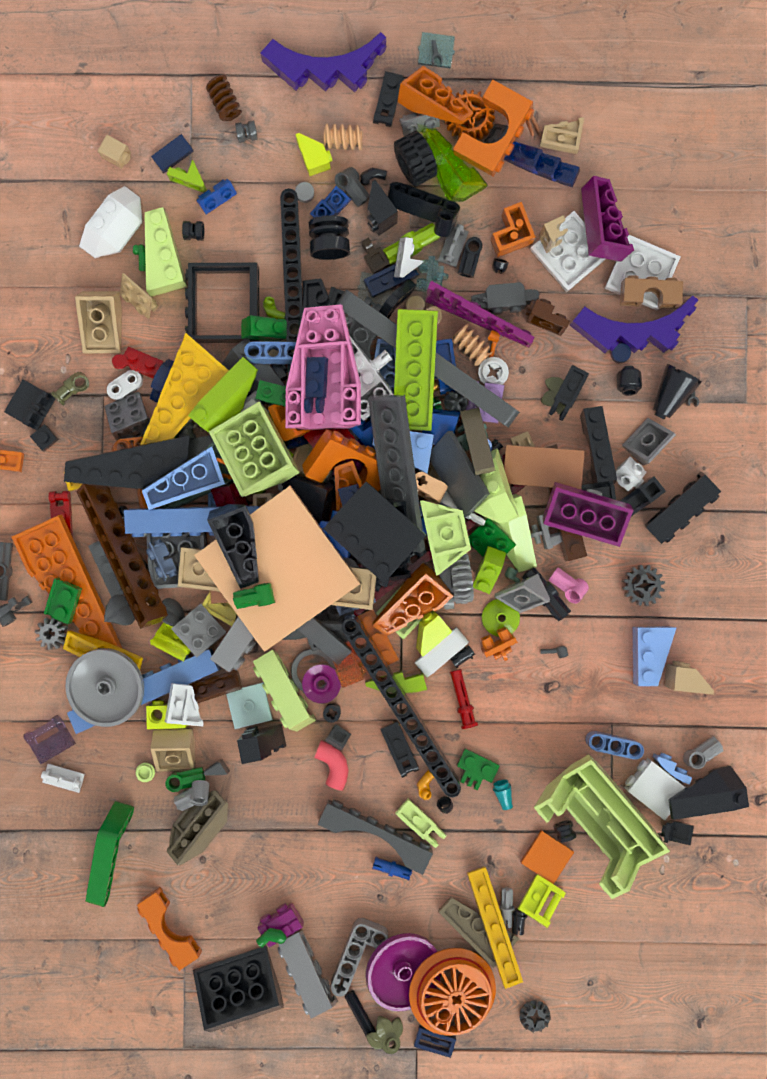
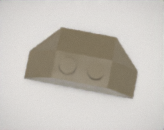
M217 791L209 792L206 805H194L184 810L173 824L167 853L177 865L180 866L203 853L226 824L228 803Z

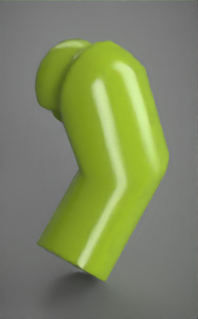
M268 296L264 299L263 308L268 317L276 319L286 318L285 312L277 310L273 297Z

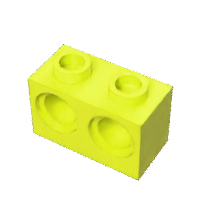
M153 700L152 704L146 706L147 729L186 728L189 725L166 723L165 717L168 703H164V700ZM156 709L162 712L161 719H157L154 716Z

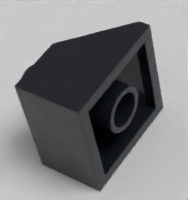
M372 181L367 208V225L373 233L376 232L380 236L397 224L398 211L377 181Z

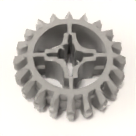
M466 553L449 566L453 599L456 604H467L474 599L471 566L468 554Z

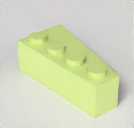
M163 207L145 212L146 292L151 297L187 287L168 214Z
M271 650L253 661L255 665L253 670L258 678H262L264 682L262 684L263 689L273 698L271 703L276 711H280L282 715L280 720L285 728L297 732L316 721L313 714H308L306 710L308 709V704L301 695L298 696V687L292 679L288 678L290 674L276 651Z

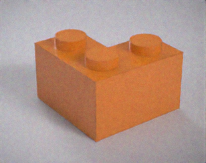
M522 202L504 208L501 217L506 228L493 233L491 237V243L497 258L532 245L536 238Z

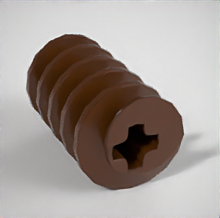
M224 74L218 75L208 82L206 90L209 93L210 99H212L213 105L216 107L215 109L219 114L220 120L231 121L237 118L242 113V110H237L240 105L238 102H235L237 98L235 95H232L233 89L229 88L230 83L226 81L227 76Z

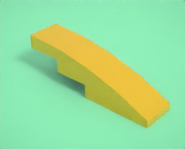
M67 631L63 646L64 650L81 657L95 649H114L131 658L140 670L143 661L142 657L108 642L77 632Z

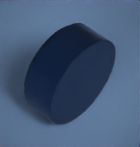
M619 343L611 351V358L616 363H624L631 356L630 347L624 343Z

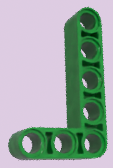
M115 801L98 831L85 900L87 903L105 907L108 902L119 843L132 818L134 806Z

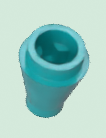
M506 779L496 781L493 784V791L502 810L513 808L511 784Z

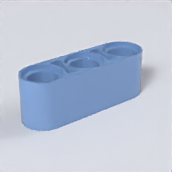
M249 342L245 346L244 352L247 360L253 364H291L293 357L289 356L288 352L293 349L295 350L296 342ZM252 349L259 351L258 355L254 357L250 356L249 352ZM272 349L279 351L275 357L270 356L268 353Z
M591 731L585 737L586 744L598 752L636 760L640 759L644 754L643 746L630 738L598 731ZM596 736H599V743L597 745H592V739ZM613 741H618L616 749L610 748ZM637 745V751L630 754V747Z

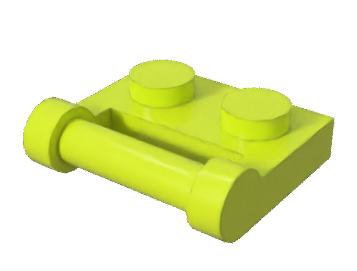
M536 874L518 910L548 928L551 923L549 921L566 892ZM552 891L554 896L542 917L539 913Z

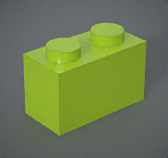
M487 547L474 577V589L488 594L491 593L503 568L505 552Z

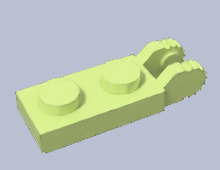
M409 798L395 812L413 831L435 848L439 844L429 835L431 831L434 830L443 839L447 836Z

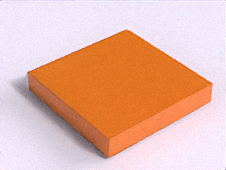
M540 830L520 862L554 884L574 854V851L563 843L558 842V840L543 830Z

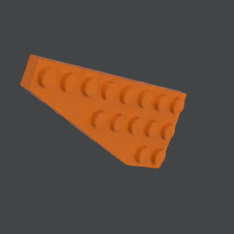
M58 515L12 536L11 538L27 572L31 577L34 576L42 590H46L50 594L55 578H60L62 581H67L82 588L72 620L79 628V633L122 648L111 622H104L105 608L63 515Z

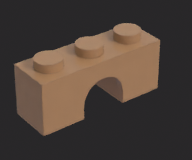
M627 276L621 282L620 306L639 307L643 303L644 293L652 292L658 298V308L677 309L682 305L683 281H677V278L658 280V277L639 279V276Z

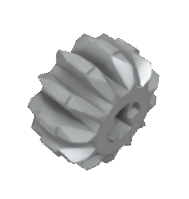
M45 618L44 623L40 622L37 624L40 629L35 630V633L39 634L40 637H37L36 641L42 640L40 646L45 647L47 645L48 650L53 649V647L58 649L60 648V643H65L63 637H66L67 633H64V630L68 629V626H62L63 622L57 621L54 618H51V620ZM49 631L55 632V636L50 635Z

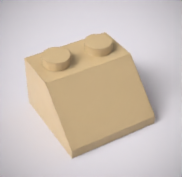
M673 661V664H666L665 687L674 691L714 695V690L697 669L690 667L689 663Z
M155 729L153 731L150 749L156 771H185L195 768L193 729Z

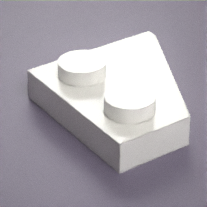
M171 683L165 717L166 723L203 726V720H201L198 711L199 707L195 701V694L191 685Z

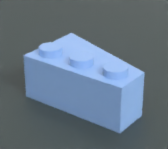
M410 431L414 468L428 474L434 435ZM374 437L372 443L373 448H375Z
M632 627L633 684L637 686H658L676 627Z

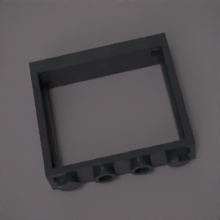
M257 262L188 263V269H186L185 279L188 281V288H185V298L188 300V307H185V317L188 319V326H185V331L197 343H240L244 340L241 335H197V274L250 273V315L259 316V266Z

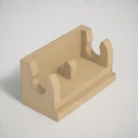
M563 215L544 224L538 237L546 253L559 246L562 239L558 241L557 239L568 231V229L559 230L561 224L565 222Z

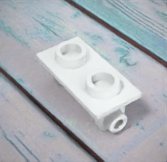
M47 764L46 771L42 772L41 778L43 783L80 793L85 774Z

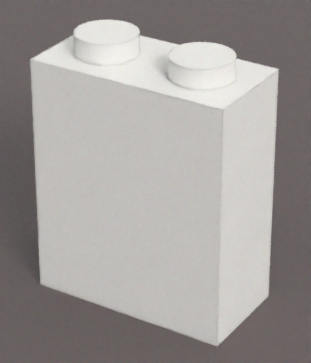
M647 758L639 763L637 772L628 777L624 788L663 820H666L670 815L668 800L686 787Z

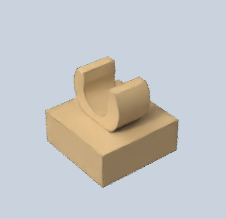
M528 431L510 439L512 445L535 447Z

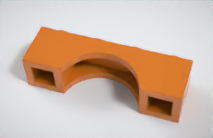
M159 887L139 901L137 910L139 915L148 922V928L151 933L155 934L159 939L160 947L167 951L171 964L180 971L198 959L202 950L192 935L180 936L168 928L165 921V913L170 901L161 887Z

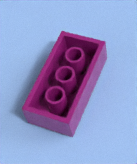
M555 482L542 519L544 525L620 547L633 513V508L630 504Z

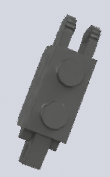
M520 282L489 285L485 293L471 296V301L481 305V308L494 315L502 314V311L518 313L526 305H529L532 300L536 301V299H539L540 294L535 289L525 290L524 285Z

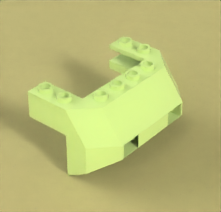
M589 754L571 764L549 783L534 806V809L546 823L550 821L554 813L560 816L567 809L576 822L588 833L589 837L600 847L601 851L606 854L610 861L599 885L611 899L630 891L640 866L670 852L665 842L600 764Z

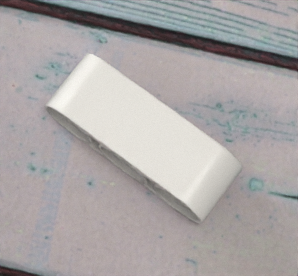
M456 627L452 630L451 634L414 663L427 678L463 649L469 641Z

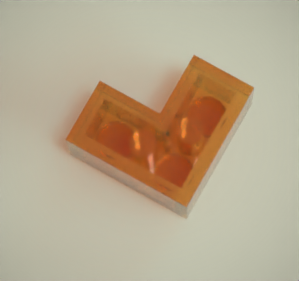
M349 641L345 644L352 649V652L339 665L333 661L342 688L364 680L367 673L365 666L361 661L359 662L357 654Z

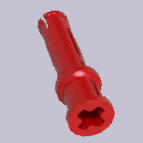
M462 669L451 671L450 674L459 705L457 713H460L462 721L461 729L475 727L478 725V722L475 721L473 714L474 706L469 702Z

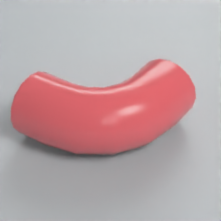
M321 740L314 758L325 762L329 766L326 785L343 791L349 771L347 760L341 751Z

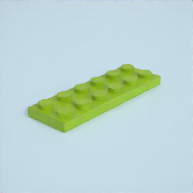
M398 309L394 395H405L410 430H432L438 311Z

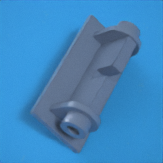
M159 539L154 542V546L150 542L146 552L149 559H154L157 567H154L157 576L159 578L162 577L163 581H166L167 575L170 578L177 575V568L172 558L164 560V557L170 554L165 542Z

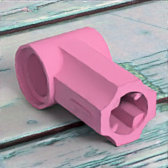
M557 568L549 579L551 583L565 592L566 599L571 603H579L589 589L588 584L584 580L574 579L560 568Z

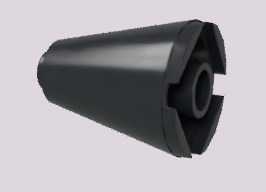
M667 364L653 407V410L656 411L654 415L664 420L666 417L671 418L702 382L683 370L675 369L676 367Z

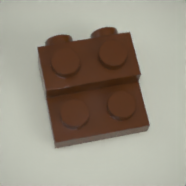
M546 299L532 300L525 313L528 316L527 323L559 336L568 328L570 320H567V317L560 313L552 314L555 306L551 305V302Z

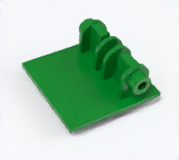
M488 518L485 520L484 525H480L468 537L470 545L482 557L488 546L503 551L506 554L516 546Z

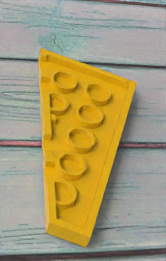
M187 333L184 335L140 445L173 439L191 419L188 415L198 402L229 371Z

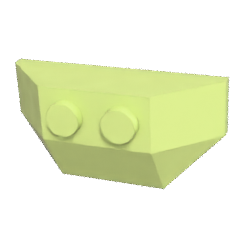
M494 449L491 451L495 471L479 475L490 495L474 512L502 525L519 518L499 450Z

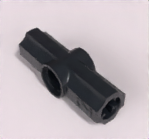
M532 567L521 578L526 579L538 574L550 597V602L543 604V606L550 611L557 621L564 619L571 610L558 596L557 590L543 578L535 567Z

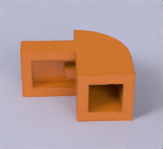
M277 404L268 407L269 413L283 441H288L310 432V430L285 428L286 407Z

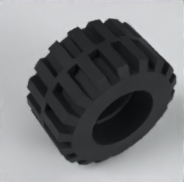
M415 130L394 142V152L398 164L406 179L413 186L417 187L437 175V164L433 152L426 139L418 131Z

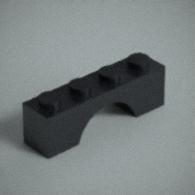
M603 406L585 408L580 415L583 434H585L590 449V471L594 488L613 486L617 481Z
M653 476L645 480L637 489L635 488L620 501L632 506V517L664 494L666 490Z

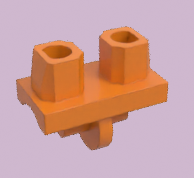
M506 627L497 631L500 639L493 642L490 635L480 639L483 647L481 650L486 658L493 655L495 660L502 657L504 661L508 660L506 654L513 652L510 646L518 643L514 635Z

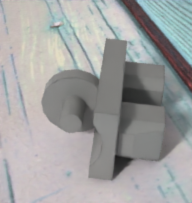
M543 515L537 516L540 531H538L537 524L531 526L533 531L531 538H535L536 544L542 543L540 535L542 536L545 550L561 543L560 533L550 535L548 527L551 526L543 524Z

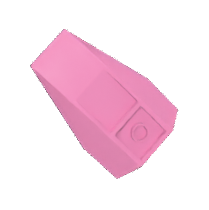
M343 305L304 308L286 385L285 428L324 430L352 428L361 425V382ZM307 357L328 358L327 394L323 413H317L315 409L317 398H314L312 412L306 413L304 411Z

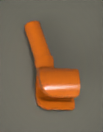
M494 330L491 331L488 340L492 341L490 348L492 353L489 355V358L494 357L495 347L500 338V334Z

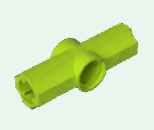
M433 222L416 232L410 231L401 237L413 239L414 252L410 257L422 251L423 247L440 239V236L434 233L435 225ZM399 241L383 249L390 265L396 263Z

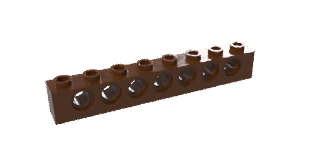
M82 484L77 490V494L140 629L160 623L168 616L166 606L162 603L158 589L154 586L150 577V572L144 565L142 555L135 546L134 538L130 534H125V521L111 495L109 486Z

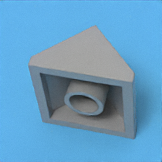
M647 418L622 446L639 463L646 465L659 454L676 434Z
M538 574L511 584L495 593V598L519 613L550 602V597Z

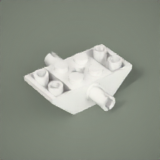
M350 336L361 382V418L364 421L370 416L368 397L373 395H394L390 386L380 374V369L392 361L393 358L384 350L375 359H369Z

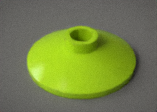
M498 599L489 602L482 612L484 628L490 634L499 637L497 631L503 627H506L512 634L520 622L519 612ZM501 614L505 616L503 622L498 620V616Z

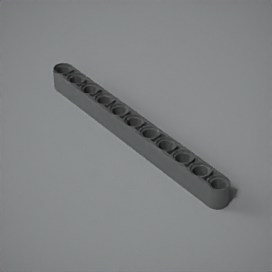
M346 289L336 305H343L344 312L396 348L397 325ZM436 353L434 376L509 428L520 412Z

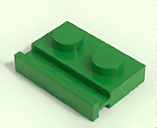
M55 578L44 614H48L67 625L72 623L82 588L67 581H62L60 578Z

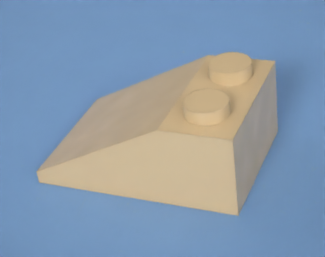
M82 291L76 295L75 300L83 353H121L122 308L120 291Z

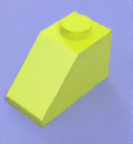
M295 134L309 177L330 170V162L333 160L330 151L325 150L324 144L303 134Z
M434 610L425 614L419 622L416 649L422 656H425L452 633L450 628Z

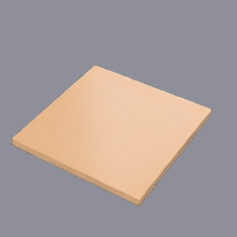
M291 485L250 514L254 522L259 574L258 583L240 589L217 540H214L194 555L264 652L361 584ZM271 583L275 603L260 607L255 605L237 609L234 605L233 592L254 588V586L259 584Z

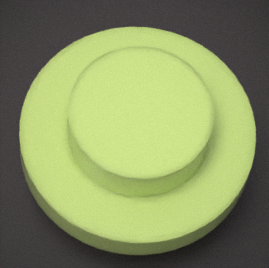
M141 763L136 768V777L141 782H149L155 776V768L150 763Z

